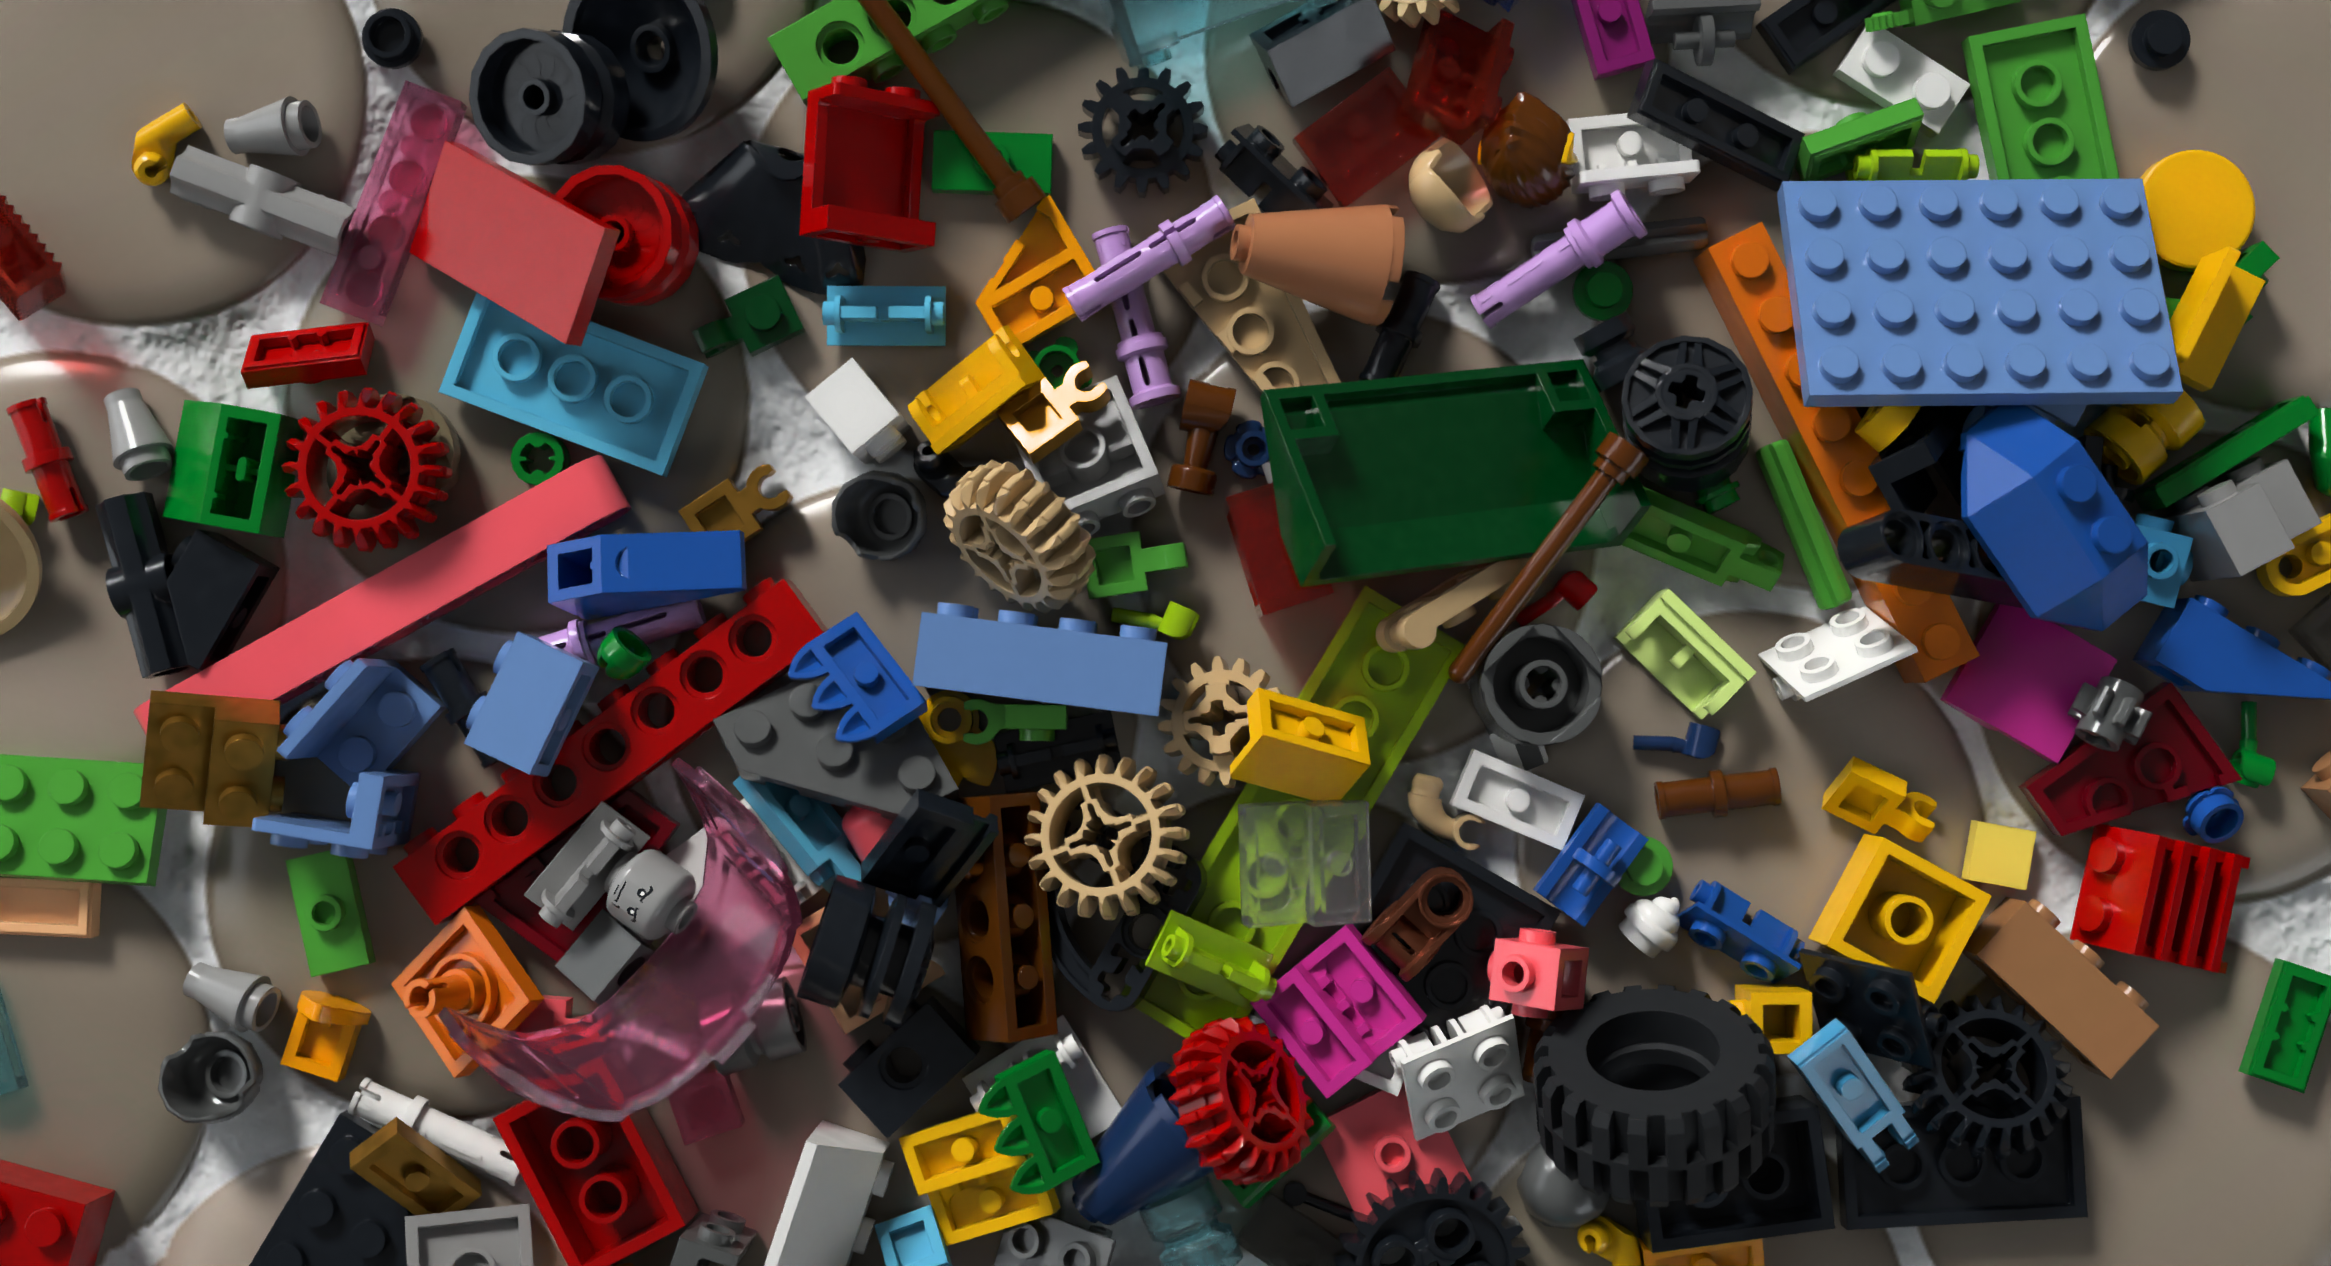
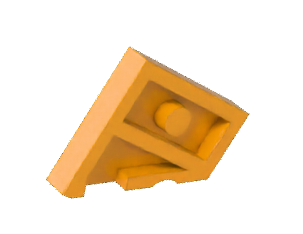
M1051 195L1041 200L1036 208L1037 212L1005 255L1002 266L996 275L989 280L975 301L977 308L992 333H995L1002 326L1008 325L1023 347L1077 316L1062 289L1095 271Z

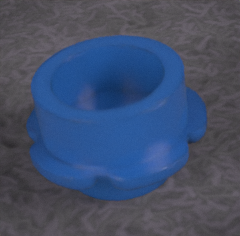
M2214 787L2194 793L2185 806L2187 816L2182 821L2185 831L2191 836L2198 834L2205 842L2212 844L2231 838L2239 830L2244 819V813L2239 806V802L2233 798L2234 793L2226 787Z

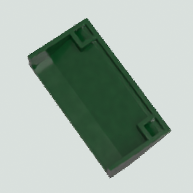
M1584 359L1264 390L1260 396L1280 534L1301 587L1529 558L1534 554L1596 471L1592 466L1599 457L1595 450L1609 432L1618 435ZM1638 476L1635 480L1628 478L1622 487L1617 484L1614 486L1565 553L1622 545L1651 507V503Z

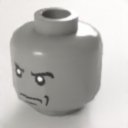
M648 849L639 854L635 852L627 853L615 864L604 883L603 889L608 894L606 906L611 916L646 940L659 939L670 931L676 935L681 933L692 921L698 909V904L693 902L696 891L694 876L658 850Z

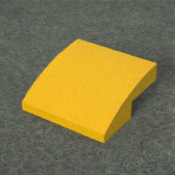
M976 1112L902 1135L898 1138L918 1196L928 1194L946 1246L1055 1214L1061 1208L1054 1188L1039 1194H1021L1010 1189L1016 1171L1027 1160L1026 1155L1007 1156L994 1151L996 1141L1002 1130L1012 1121L1011 1117L994 1118Z

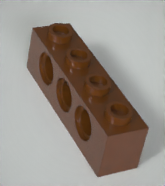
M1038 792L989 794L959 797L954 800L973 807V812L977 816L986 818L989 813L997 815L999 831L997 837L955 888L966 1038L968 1040L1011 1043L1058 1034L1047 891H1043L1039 886V883L1046 874L1045 869L1032 870L1028 864L1032 857L1043 852L1041 846H1028L1024 840L1026 835L1041 833L1042 824L1031 822L1028 820L1027 815L1031 810L1041 812L1040 799L1037 796Z

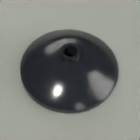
M570 0L565 13L562 31H572L593 36L611 49L625 71L630 93L627 124L620 137L631 141L649 142L670 138L687 129L706 107L715 85L718 68L716 33L704 1ZM662 41L665 47V54H663L661 49Z

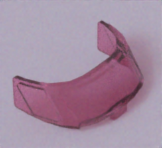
M679 757L671 766L686 785L702 817L708 838L703 886L693 901L698 904V909L689 925L677 935L671 932L651 957L609 1000L576 1023L524 1033L503 1030L470 1019L446 1006L437 1014L450 1032L448 1035L506 1090L561 1113H569L576 1117L596 1121L622 1122L630 1113L654 1105L663 1098L670 1096L681 1085L705 1069L713 1059L723 1065L758 1027L751 1020V1017L761 1007L776 979L783 971L784 965L791 953L796 929L803 923L799 900L792 881L787 874V866L758 818L702 767L698 766L696 769H693Z

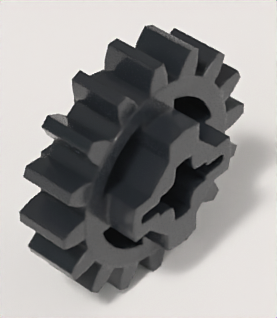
M1147 63L1140 64L1137 78L1129 79L1128 74L1122 67L1117 68V84L1111 87L1104 81L1099 80L1096 83V91L1101 100L1099 102L1084 100L1082 104L1083 112L1092 118V121L1079 123L1078 134L1080 137L1093 139L1092 142L1081 149L1084 160L1099 158L1100 162L1094 170L1095 177L1101 180L1111 173L1115 175L1114 188L1115 192L1119 194L1126 188L1128 182L1136 184L1139 198L1146 197L1148 184L1156 183L1163 194L1169 193V177L1174 174L1186 182L1190 178V171L1185 161L1201 162L1203 158V150L1194 144L1193 141L1207 138L1208 126L1201 123H1193V120L1199 118L1204 113V105L1202 101L1187 104L1186 100L1191 93V84L1186 81L1176 88L1170 85L1171 70L1165 68L1160 73L1158 79L1149 78ZM1150 94L1156 97L1152 101L1133 100L1130 96ZM1109 114L1112 117V121L1118 126V134L1111 140V145L1107 147L1103 139V126ZM1179 115L1183 126V137L1178 148L1167 135V128L1174 122V118ZM1137 122L1140 126L1144 127L1150 122L1154 123V138L1149 140L1141 135L1136 140H1133L1132 124ZM1133 161H1152L1156 166L1142 169L1130 167L1129 165Z

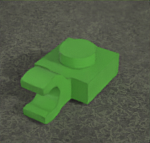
M1140 531L1091 538L1088 544L1093 547L1097 556L1092 561L1095 571L1088 578V597L1090 600L1149 591L1147 573L1189 568L1185 544L1181 542L1143 548Z
M971 699L964 702V710H980L988 718L987 728L982 733L972 732L964 734L963 741L969 744L980 745L994 739L998 732L1004 728L1019 729L1020 741H1055V729H1068L1069 705L997 704L985 699Z

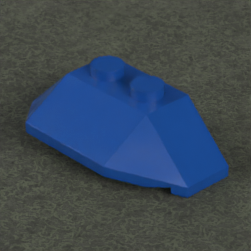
M1996 405L1960 433V450L1964 451L1961 470V518L2030 618L2081 627L2092 631H2104L2147 596L2148 541L2079 440L2025 405Z

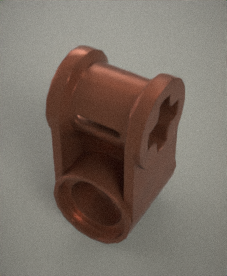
M1446 867L1432 868L1422 874L1399 900L1392 903L1365 931L1361 940L1367 946L1375 944L1400 968L1398 976L1407 982L1431 961L1442 944L1468 918L1474 902L1472 890L1461 874L1455 870ZM1441 882H1451L1457 885L1460 891L1457 905L1446 912L1434 911L1428 906L1427 902L1428 893L1431 888ZM1392 933H1397L1411 949H1407Z

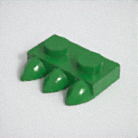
M1045 1049L994 1076L996 1083L984 1095L978 1112L994 1118L1011 1117L1012 1121L1000 1133L994 1151L1007 1156H1027V1160L1018 1168L1010 1185L1012 1191L1021 1194H1039L1100 1163L1055 1051Z

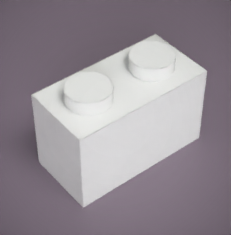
M853 358L849 359L805 396L807 401L851 454L864 464H868L874 458L881 464L896 454L907 443L903 434L911 426Z

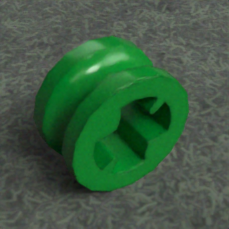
M533 432L524 435L516 442L512 449L511 464L518 478L527 484L536 486L569 468L571 457L566 445L555 436L542 432ZM536 447L544 451L550 447L553 449L555 456L548 457L549 460L555 462L551 471L547 473L537 469L531 473L528 469V464L534 463V460L528 458V454L532 448Z

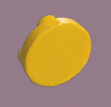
M2204 150L2181 151L2151 165L2140 177V179H2143L2160 265L2172 270L2193 272L2201 257L2228 246L2239 251L2247 241L2255 219L2254 195L2247 178L2241 170L2225 157Z

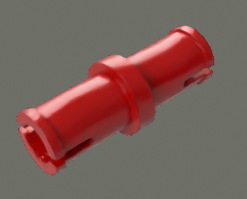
M40 397L14 404L8 407L6 411L8 416L11 417L26 458L21 462L26 474L33 473L49 514L48 519L50 523L84 514L89 511V508L84 502L69 463L74 460L71 448L69 446L63 447L47 407L48 402L45 397Z

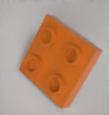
M480 905L463 907L391 983L403 1001L405 1008L409 1010V1014L420 1026L454 1078L471 1075L545 999Z

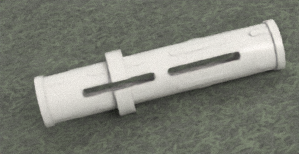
M368 1077L364 1078L359 1085V1089L362 1092H355L348 1108L349 1114L357 1115L382 1127L397 1117L450 1157L502 1179L511 1186H515L521 1177L520 1171L503 1139L429 1107V1099L417 1095L413 1100L373 1082Z

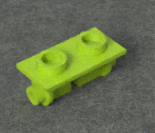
M1868 148L1865 154L1855 155L1853 169L1845 171L1847 181L1968 180L1977 178L1980 164L1978 155L1968 154L1965 148L1924 149L1919 168H1912L1915 157L1912 149Z
M1172 909L1145 962L1147 967L1245 1009H1248L1251 1001L1257 1002L1260 999L1268 1001L1271 999L1277 987V980L1270 976L1268 969L1274 956L1272 953Z

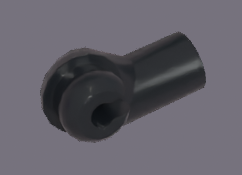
M924 441L914 450V470L918 477L939 496L948 499L950 492L956 487V483L968 471H974L979 465L963 467L948 452L936 455L930 447V441Z

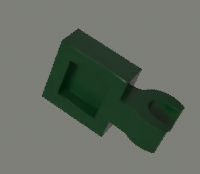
M778 275L725 299L724 301L731 314L730 317L710 322L692 331L702 354H705L707 359L742 342L745 343L753 357L806 332Z

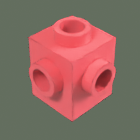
M1520 928L1519 938H1495L1494 951L1491 953L1487 965V975L1490 981L1489 1000L1511 1003V1014L1529 1018H1548L1549 1010L1583 1009L1589 948L1556 943L1557 932L1536 928Z

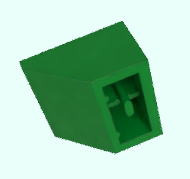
M184 400L163 517L284 538L292 498L288 497L284 490L295 482L296 475L285 473L281 466L288 461L298 462L299 452L288 448L286 441L290 438L303 439L304 431L298 424L299 419L283 414L222 403Z

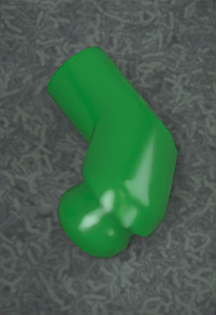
M2318 408L2320 414L2308 421V442L2313 484L2321 494L2331 498V408Z

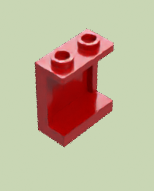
M839 75L833 76L830 84L808 91L799 236L902 253L935 247L936 223L919 220L924 125L928 119L940 116V111L932 101L921 99L920 90L910 87L893 86L885 88V91L868 88V80L864 78Z

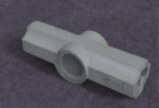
M189 145L181 155L176 157L169 175L171 178L170 193L185 201L229 216L230 221L282 241L284 236L344 259L350 249L354 248L361 230V212L346 203L302 188L303 185L266 168L250 164L249 168Z

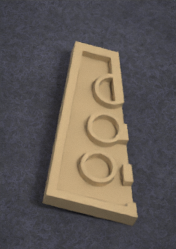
M1254 198L1228 210L1235 222V226L1236 224L1245 225L1249 214L1261 213ZM1229 231L1191 255L1192 261L1181 267L1177 263L1169 269L1162 271L1261 394L1264 390L1341 382L1302 299L1240 274L1239 262L1232 261L1230 258L1233 231Z

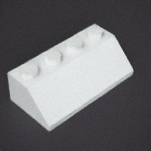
M822 1120L805 1142L764 1266H849L853 1252L864 1255L876 1221L865 1217L872 1195L883 1198L895 1164L885 1160L890 1142Z

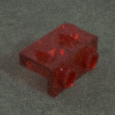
M1442 9L1440 10L1438 24L1432 25L1424 19L1400 116L1459 145L1464 144L1481 128L1487 130L1496 120L1502 106V97L1498 95L1501 79L1513 60L1514 48L1510 46L1515 24L1502 18L1488 32H1485Z

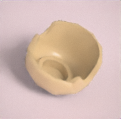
M1444 137L1420 153L1414 160L1409 172V190L1412 203L1421 218L1439 231L1455 233L1467 231L1485 218L1484 213L1493 205L1492 197L1474 162L1457 143L1450 138Z

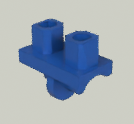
M1596 802L1533 890L1585 927L1611 890L1620 882L1621 876L1649 839L1626 824L1602 804Z

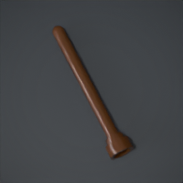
M857 0L996 188L992 190V193L998 199V202L994 205L1007 223L1010 224L1047 195L1033 176L1027 179L1021 170L1016 173L1013 171L888 0Z
M1613 432L1607 434L1595 450L1599 457L1592 465L1596 469L1594 474L1450 665L1448 674L1453 682L1464 684L1472 678L1490 651L1498 643L1614 486L1617 484L1622 487L1628 478L1631 480L1637 478L1649 462V459L1640 450Z

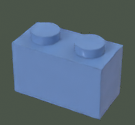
M518 631L514 640H508L496 656L493 672L497 675L487 696H481L469 712L466 727L470 731L464 744L529 775L548 777L600 667L535 636Z

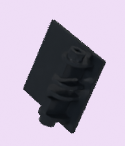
M1800 949L1799 956L1809 991L1812 992V1002L1820 1030L1836 1018L1851 1032L1864 1053L1930 1069L1936 1067L1930 1042L1933 1038L1941 1039L1945 1035L1948 1021L1946 1015L1940 1014L1935 1006L1921 1005L1913 972L1808 949Z

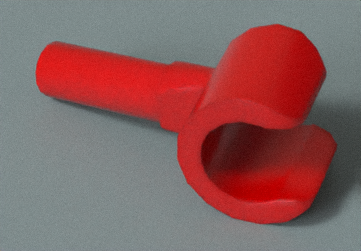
M1568 571L1544 597L1523 609L1516 617V620L1521 627L1526 626L1556 607L1563 599L1578 611L1595 595L1598 588L1581 571Z

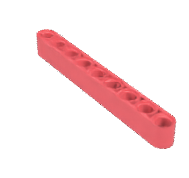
M603 455L587 458L166 691L279 700L281 706L326 681L331 673L345 661L351 660L355 662L358 658L370 657L547 559V545L585 538L631 510V506ZM150 699L133 711L145 735L147 734Z

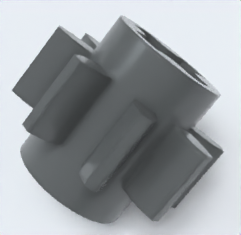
M2103 676L2096 687L2086 682L2082 684L2068 712V716L2079 720L2074 730L2079 738L2097 748L2116 752L2119 750L2123 740L2131 745L2137 744L2152 716V712L2140 708L2145 695L2137 687L2118 678Z

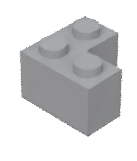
M2259 456L2245 461L2225 473L2228 478L2227 481L2211 488L2207 484L2199 487L2175 502L2176 510L2161 517L2174 521L2171 533L2194 538L2190 550L2193 554V567L2189 576L2191 582L2241 577L2294 549L2295 546L2291 539L2322 523L2288 459L2264 464Z

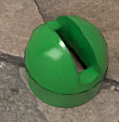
M620 626L614 627L602 640L597 652L599 666L606 667V675L616 680L632 678L652 659L651 651L644 641L632 631Z

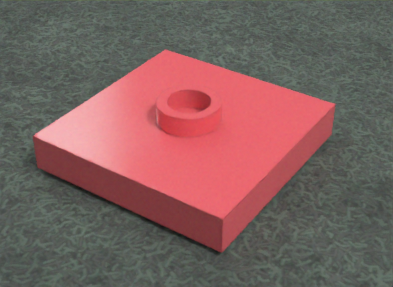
M1404 1082L1398 1096L1378 1088L1326 1114L1336 1128L1320 1144L1353 1211L1369 1215L1372 1208L1367 1201L1366 1194L1370 1192L1381 1200H1385L1389 1197L1386 1180L1390 1178L1396 1182L1401 1190L1409 1188L1408 1179L1409 1173L1412 1170L1416 1171L1423 1184L1430 1183L1431 1175L1435 1168L1441 1169L1448 1185L1451 1184L1459 1171L1463 1172L1469 1181H1472L1448 1131L1435 1133L1419 1141L1415 1140Z

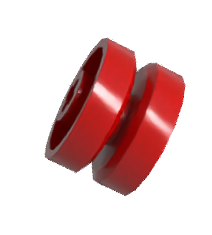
M595 165L571 176L556 192V196L621 231L598 296L599 299L623 306H650L672 296L690 277L699 254V227L689 204L671 186L622 165Z

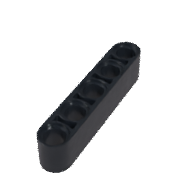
M1891 509L1847 527L1838 538L1837 550L1839 559L1844 568L1858 579L2023 608L1964 521L1905 509Z

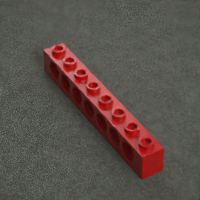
M772 577L763 580L742 597L747 605L732 617L727 619L724 613H720L711 618L694 632V635L699 640L681 654L673 648L658 657L645 669L650 675L648 679L633 690L627 684H624L612 691L597 704L602 713L584 726L579 720H575L548 777L529 775L511 766L500 775L505 784L491 795L486 797L480 791L454 808L452 814L457 820L439 833L434 827H431L409 841L403 847L408 856L394 865L393 869L434 925L451 921L463 907L475 904V899L497 886L518 871V868L535 856L543 853L583 823L601 801H604L606 804L611 803L714 727L713 719L743 706L789 672L791 662L797 652L805 644L828 630L793 581L783 578L778 583H775ZM762 622L769 628L772 641L769 649L764 654L755 657L746 650L743 638L745 631L750 625ZM711 657L721 665L723 679L718 688L712 692H707L696 681V669L703 660ZM660 693L668 696L674 705V716L671 722L663 728L652 723L648 716V705L651 699ZM610 729L619 732L625 741L624 755L616 763L606 760L600 751L601 738ZM561 765L569 767L574 772L577 780L574 793L567 799L559 796L552 786L553 774ZM512 801L520 803L528 815L527 826L520 834L512 832L504 821L505 809ZM463 837L471 839L479 850L478 862L472 870L462 866L456 856L457 845Z

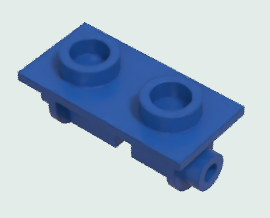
M1703 879L1697 883L1690 895V900L1695 902V904L1678 914L1680 926L1689 931L1688 934L1694 942L1711 950H1720L1739 962L1740 968L1757 980L1770 981L1775 984L1800 970L1802 964L1796 960L1799 957L1800 949H1804L1805 942L1797 938V930L1789 927L1762 909L1756 912L1749 926L1743 922L1744 916L1751 904L1749 901L1724 887L1716 880L1711 884Z

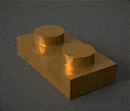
M397 1117L350 1152L351 1170L414 1215L462 1211L482 1196L480 1178Z

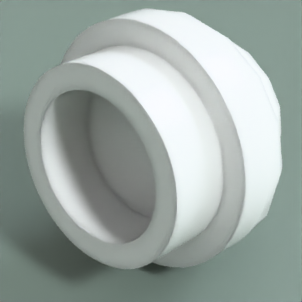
M1659 896L1652 901L1644 898L1638 899L1634 903H1630L1624 910L1626 917L1618 925L1619 929L1639 950L1651 958H1655L1662 950L1669 952L1678 941L1677 931L1680 926V919L1677 913L1680 908V902L1676 897L1670 899Z

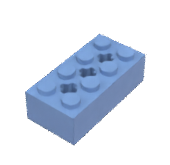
M938 602L937 614L921 612L912 686L1159 716L1168 643L1156 641L1157 629L1120 625L1119 636L1097 634L1098 623L1094 621L1063 617L1059 619L1058 629L1037 626L1038 616H1035V614L1009 610H999L998 621L978 619L979 608Z

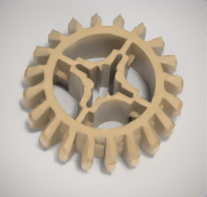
M990 460L985 465H979L974 471H968L956 483V487L950 492L949 498L943 504L946 512L943 521L945 526L951 531L949 536L951 543L958 546L961 550V560L969 562L975 570L974 576H981L989 584L991 591L998 590L1009 603L1018 601L1025 610L1032 611L1036 609L1045 614L1052 609L1059 610L1065 603H1070L1082 591V588L1089 581L1088 578L1095 571L1092 561L1097 555L1093 547L1088 544L1092 538L1090 533L1079 525L1080 515L1070 511L1065 504V497H1058L1050 489L1049 482H1039L1035 479L1032 471L1027 468L1020 472L1016 465L1009 461L1001 464Z
M1101 754L1096 761L1095 774L1086 760H1076L1074 762L1076 780H1073L1067 773L1060 770L1054 773L1055 783L1061 790L1055 794L1044 788L1040 789L1037 796L1041 801L1049 804L1045 814L1032 810L1027 814L1028 820L1042 825L1040 834L1031 833L1025 836V844L1034 847L1041 846L1043 852L1032 857L1028 864L1032 870L1050 869L1042 878L1039 886L1043 891L1047 892L1062 886L1056 901L1060 907L1069 908L1078 899L1077 909L1079 916L1091 918L1099 904L1102 918L1104 920H1115L1120 901L1122 909L1127 915L1136 916L1140 913L1137 894L1140 893L1144 900L1156 905L1161 901V897L1153 883L1158 880L1171 887L1176 884L1177 878L1174 874L1164 870L1168 861L1177 864L1186 863L1187 855L1177 850H1172V842L1189 839L1190 832L1186 828L1171 827L1170 823L1181 818L1186 813L1185 808L1179 803L1163 806L1175 791L1173 786L1164 782L1152 788L1156 781L1157 771L1149 766H1145L1135 776L1136 761L1132 758L1124 756L1115 770L1112 758L1106 754ZM1114 788L1128 790L1139 799L1146 812L1137 816L1128 814L1117 817L1111 804L1104 801L1101 790ZM1084 800V803L1080 804L1083 813L1080 829L1077 833L1064 839L1066 824L1071 813ZM1103 825L1120 830L1118 831L1117 840H1111L1115 844L1111 850L1098 845H1092L1096 843L1097 834L1104 835L1099 831ZM1151 831V844L1147 857L1141 867L1130 876L1129 872L1133 870L1130 857L1132 848L1137 841L1149 836L1148 832ZM1089 858H1097L1103 872L1110 874L1113 886L1092 887L1076 875L1069 862L1075 859L1087 860Z

